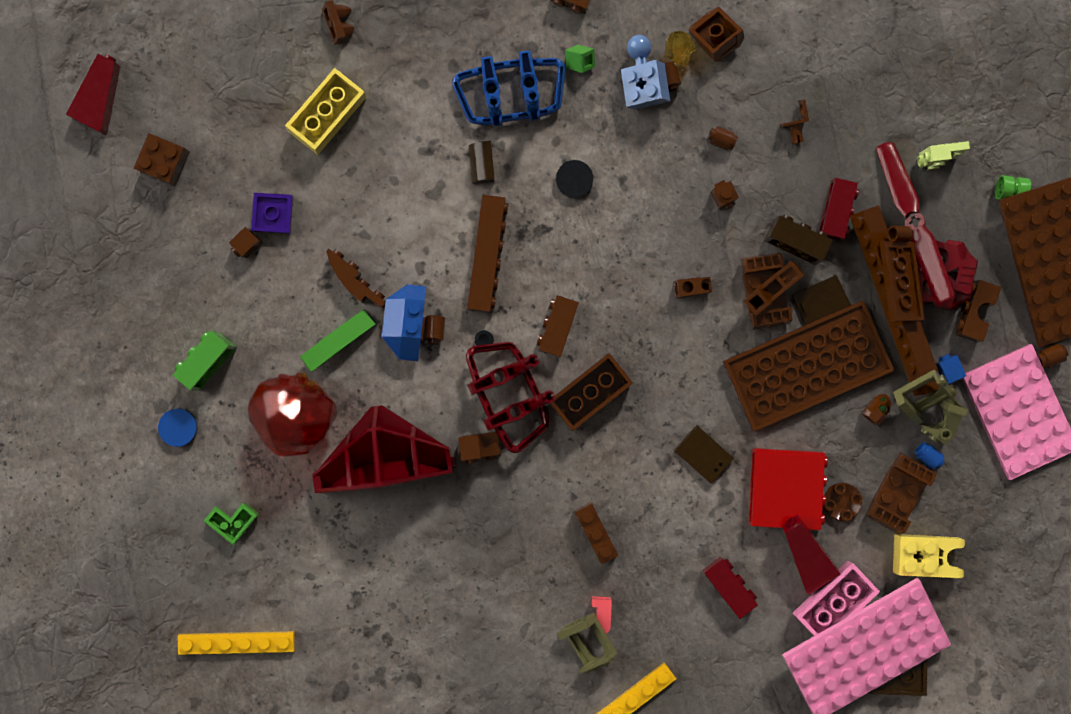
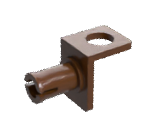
M805 99L798 100L801 120L780 124V127H790L792 144L804 142L801 125L803 122L809 121Z

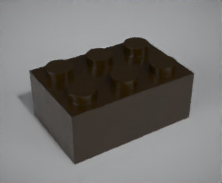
M780 215L772 221L763 240L764 242L813 265L824 261L833 241L828 238V234L818 231V233L812 231L809 225L793 222L794 219L787 215Z

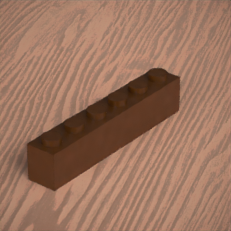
M482 194L467 305L468 310L491 313V309H495L496 298L493 297V291L497 290L499 281L495 276L496 271H500L501 266L498 254L503 251L504 241L500 239L501 233H505L506 222H503L504 214H508L509 203H505V197Z

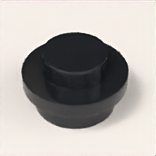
M487 330L479 331L475 336V344L477 346L493 344L494 342L493 335Z

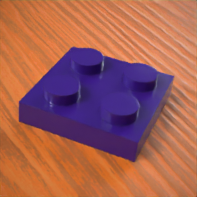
M254 193L251 231L291 234L293 195Z

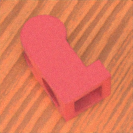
M592 596L591 605L596 607V617L607 634L611 628L612 599L611 597Z

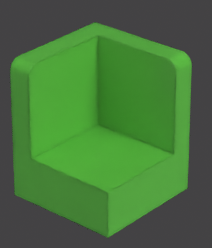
M575 45L566 49V68L581 73L594 68V49L581 45Z

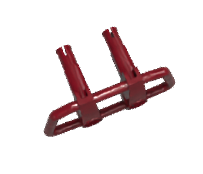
M512 342L473 346L466 353V361L473 381L467 384L471 396L477 394L487 416L483 420L487 431L495 429L509 452L520 453L549 428L550 420L546 404L552 403L555 400V395L551 396L554 392L548 390L540 394L530 372L539 363V359L535 360L537 358L536 355L531 354L524 358L523 354ZM509 349L517 359V362L496 368L480 378L473 356L476 353ZM494 374L500 376V382L495 380ZM523 374L533 397L506 406L503 410L494 414L484 391L497 388ZM511 409H514V410H515V412H516V417H513V416L511 415V413H510V410H511ZM539 409L542 424L518 445L514 446L502 425L518 421L523 416Z

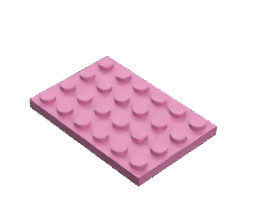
M1028 344L966 372V377L962 378L963 383L1008 480H1012L1071 453L1070 425L1032 344Z

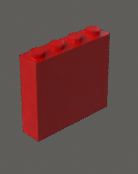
M752 448L748 524L751 526L782 528V525L788 518L798 515L808 529L821 530V525L823 526L825 522L822 506H825L826 503L823 487H826L827 484L824 468H827L828 458L825 456V452Z

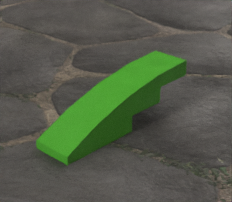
M363 309L299 358L312 373L342 352L344 348L356 341L365 332L373 328L375 323Z

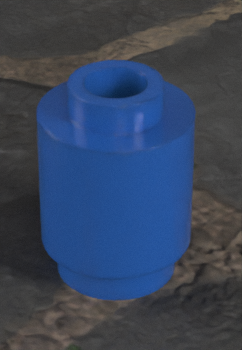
M923 442L915 450L917 458L931 470L939 469L945 462L944 454L930 443Z

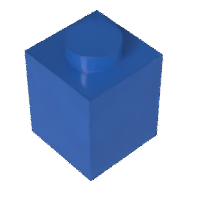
M950 353L939 357L940 361L936 362L939 374L945 376L948 384L966 377L958 355L950 356Z

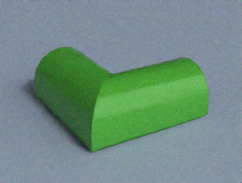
M242 503L233 516L230 517L218 506H215L203 522L232 545H235L259 513L247 503Z

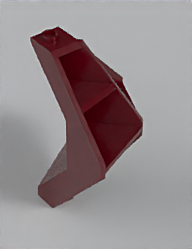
M380 405L368 409L320 468L312 474L315 493L380 487L454 472L457 464L455 456L452 457L449 447L385 406Z

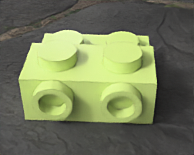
M969 141L929 146L919 153L917 157L918 166L921 168L927 167L928 170L939 169V166H944L945 162L964 155L963 153L970 149Z

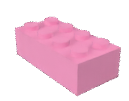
M848 560L839 568L841 573L839 576L816 590L792 613L813 636L860 611L880 592Z

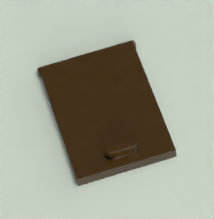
M836 274L791 295L805 325L851 306Z
M696 425L674 450V453H677L710 484L734 459L707 435L699 425Z

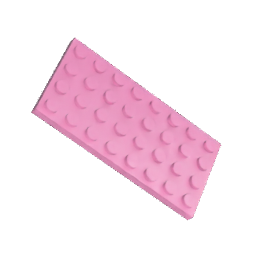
M916 578L787 651L782 656L812 714H832L949 647L951 643L921 581Z

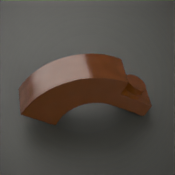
M792 260L756 288L743 301L756 316L805 274Z

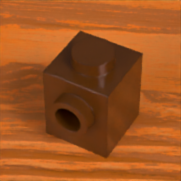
M723 180L714 185L715 188L710 193L717 208L724 207L728 209L736 205L735 201L739 197L732 182L726 183Z

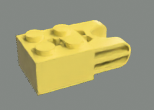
M894 534L893 573L900 576L963 578L964 570L950 566L947 562V555L953 549L963 548L965 540L959 537ZM918 553V557L915 559L914 554Z

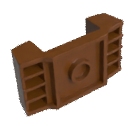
M777 252L741 258L746 297L784 267L782 253ZM785 291L756 316L748 307L752 330L786 325L792 322L791 307L787 306Z
M900 452L874 495L865 516L899 535L905 534L911 524L908 518L926 485H932L937 475L936 472Z

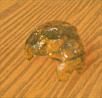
M674 31L669 34L666 40L665 55L668 59L679 64V66H687L690 62L691 54L696 51V44L687 32Z

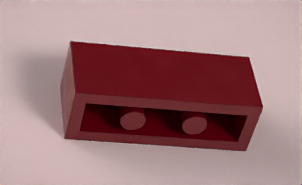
M836 177L831 180L819 231L828 234V238L841 241L848 236L850 226H848L850 215L854 214L855 209L852 207L853 201L857 199L859 189H857L858 183Z
M719 557L702 571L736 616L741 619L758 606L755 601L757 597L751 589L747 591L743 586L745 584L743 578L739 574L735 575L731 569L734 567L727 558L723 560Z

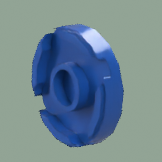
M181 408L171 409L164 413L158 424V432L161 439L174 447L185 446L195 438L198 430L195 417L188 410Z

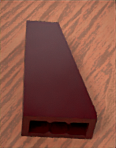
M97 53L66 115L107 135L120 66L115 63L116 59L110 55L105 54V56Z
M798 515L788 518L782 525L805 591L810 595L841 573Z

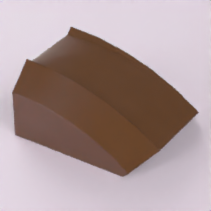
M720 7L707 12L689 28L691 35L714 62L722 61L736 48L740 47L745 39L743 29Z

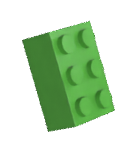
M212 330L205 332L201 336V342L198 346H194L189 350L186 360L179 362L174 368L173 376L189 390L200 391L237 348L220 332Z

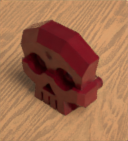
M936 240L955 297L948 303L937 304L917 260L922 304H934L936 308L952 311L957 306L971 299L978 260L969 252L964 242L948 240L943 243ZM958 271L955 282L949 275Z

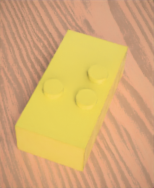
M334 68L285 127L291 135L318 156L366 99L365 92Z

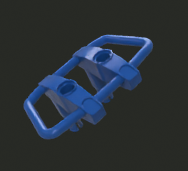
M528 50L519 52V59L495 63L492 56L482 57V66L459 72L452 80L453 89L467 120L472 124L495 127L510 121L529 119V121L540 120V117L558 111L562 105L565 65L557 58H532L531 52ZM534 66H556L558 72L554 104L544 109H539L538 80L535 75ZM520 67L521 89L527 111L502 115L500 85L495 70ZM482 74L483 93L486 98L489 117H475L460 86L461 80ZM527 80H531L534 82V86L528 88L524 83ZM489 86L497 88L495 93H488L486 90Z

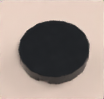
M570 160L559 167L556 173V184L559 191L568 198H580L590 191L594 176L586 163L580 160Z

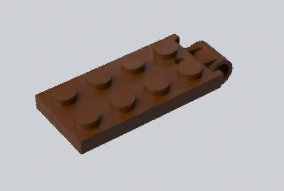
M891 226L887 232L889 242H879L890 322L923 321L925 319L914 242L910 241L913 231L909 226Z

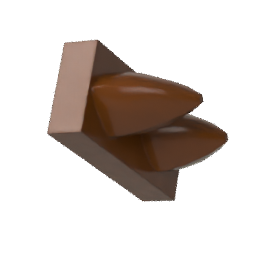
M333 0L325 2L321 10L334 45L340 44L344 38L349 37L354 31L352 25L340 22L341 19L348 16L352 9L344 5L334 4Z

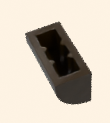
M491 140L470 144L469 156L472 184L495 182Z

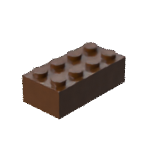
M608 353L557 393L555 400L550 404L568 427L574 431L632 385L633 382L612 355Z

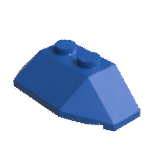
M407 284L386 299L382 338L399 360L416 362L419 360L426 286Z

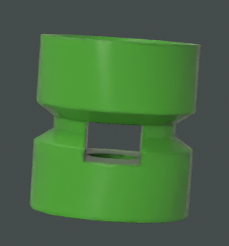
M1001 175L996 184V199L999 200L1031 190V180L1023 177L1014 179L1013 176Z

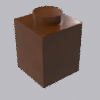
M244 227L229 242L232 246L231 251L237 257L242 256L244 258H247L262 243L247 227Z

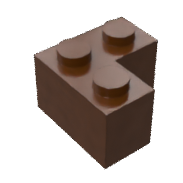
M496 432L458 437L461 461L466 460V464L476 463L481 457H486V460L498 459L497 455H501L500 440Z

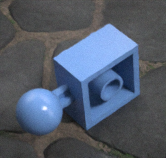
M644 35L633 36L628 41L627 51L635 59L636 65L621 69L626 107L637 110L669 102L670 95L665 63L658 60L647 62V56L651 52L650 40Z

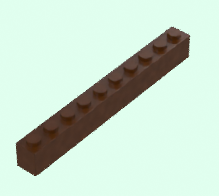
M879 205L850 215L909 383L934 369L939 374L921 321L890 322L879 243L880 241L889 242L887 236L888 229ZM931 381L914 390L913 394L914 396L929 394L940 387L936 381Z

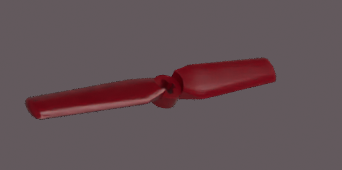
M893 142L883 143L877 146L876 152L895 207L906 218L905 225L911 227L913 231L911 241L915 245L916 258L937 304L948 303L955 297L935 237L926 227V220L920 214L917 192ZM915 218L917 219V221L921 220L920 222H918L919 226L915 227L914 225H910L913 223V219Z

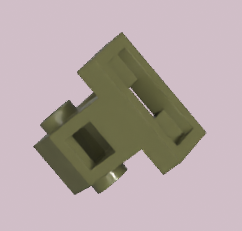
M947 398L937 403L944 413L940 423L936 425L920 423L923 427L921 431L926 435L930 433L928 437L936 444L941 442L946 445L955 437L962 416L966 417L968 409L959 402L955 405L952 400Z

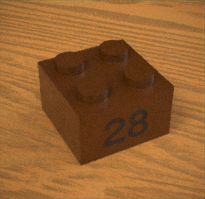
M148 133L134 169L172 186H176L190 151Z

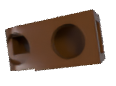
M696 277L674 281L675 297L682 298L712 293L710 277Z

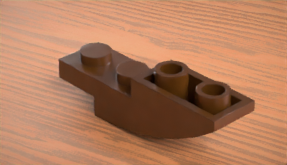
M330 249L326 251L329 262L338 279L355 298L363 303L368 297L379 307L383 308L386 301L383 300L385 296L378 290L375 292L371 291L368 288L370 284L362 278L359 281L357 280L362 274L358 271L359 266L351 260L347 263L343 260L344 255L336 249L334 251Z

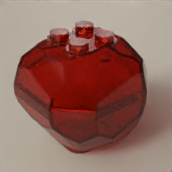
M298 372L296 375L279 374L278 377L261 382L248 404L249 421L263 443L278 456L287 457L308 454L310 450L325 439L336 419V404L317 382L307 378L308 375Z

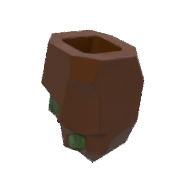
M886 394L876 396L867 404L861 414L872 424L879 426L890 411V398Z

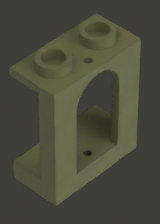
M935 369L893 392L899 408L916 425L923 422L920 412L949 397L955 405L958 403L955 397L957 392L953 385H948L943 374L939 375ZM931 381H936L940 387L937 391L915 403L906 396Z
M594 612L565 625L556 633L560 640L568 637L584 665L579 670L580 674L586 671L591 673L600 665L603 667L613 662L612 658L617 654ZM591 626L604 649L603 656L596 657L592 655L578 632Z

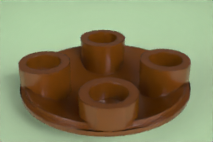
M836 483L829 487L825 493L826 503L824 508L833 519L849 521L860 512L863 498L853 485Z

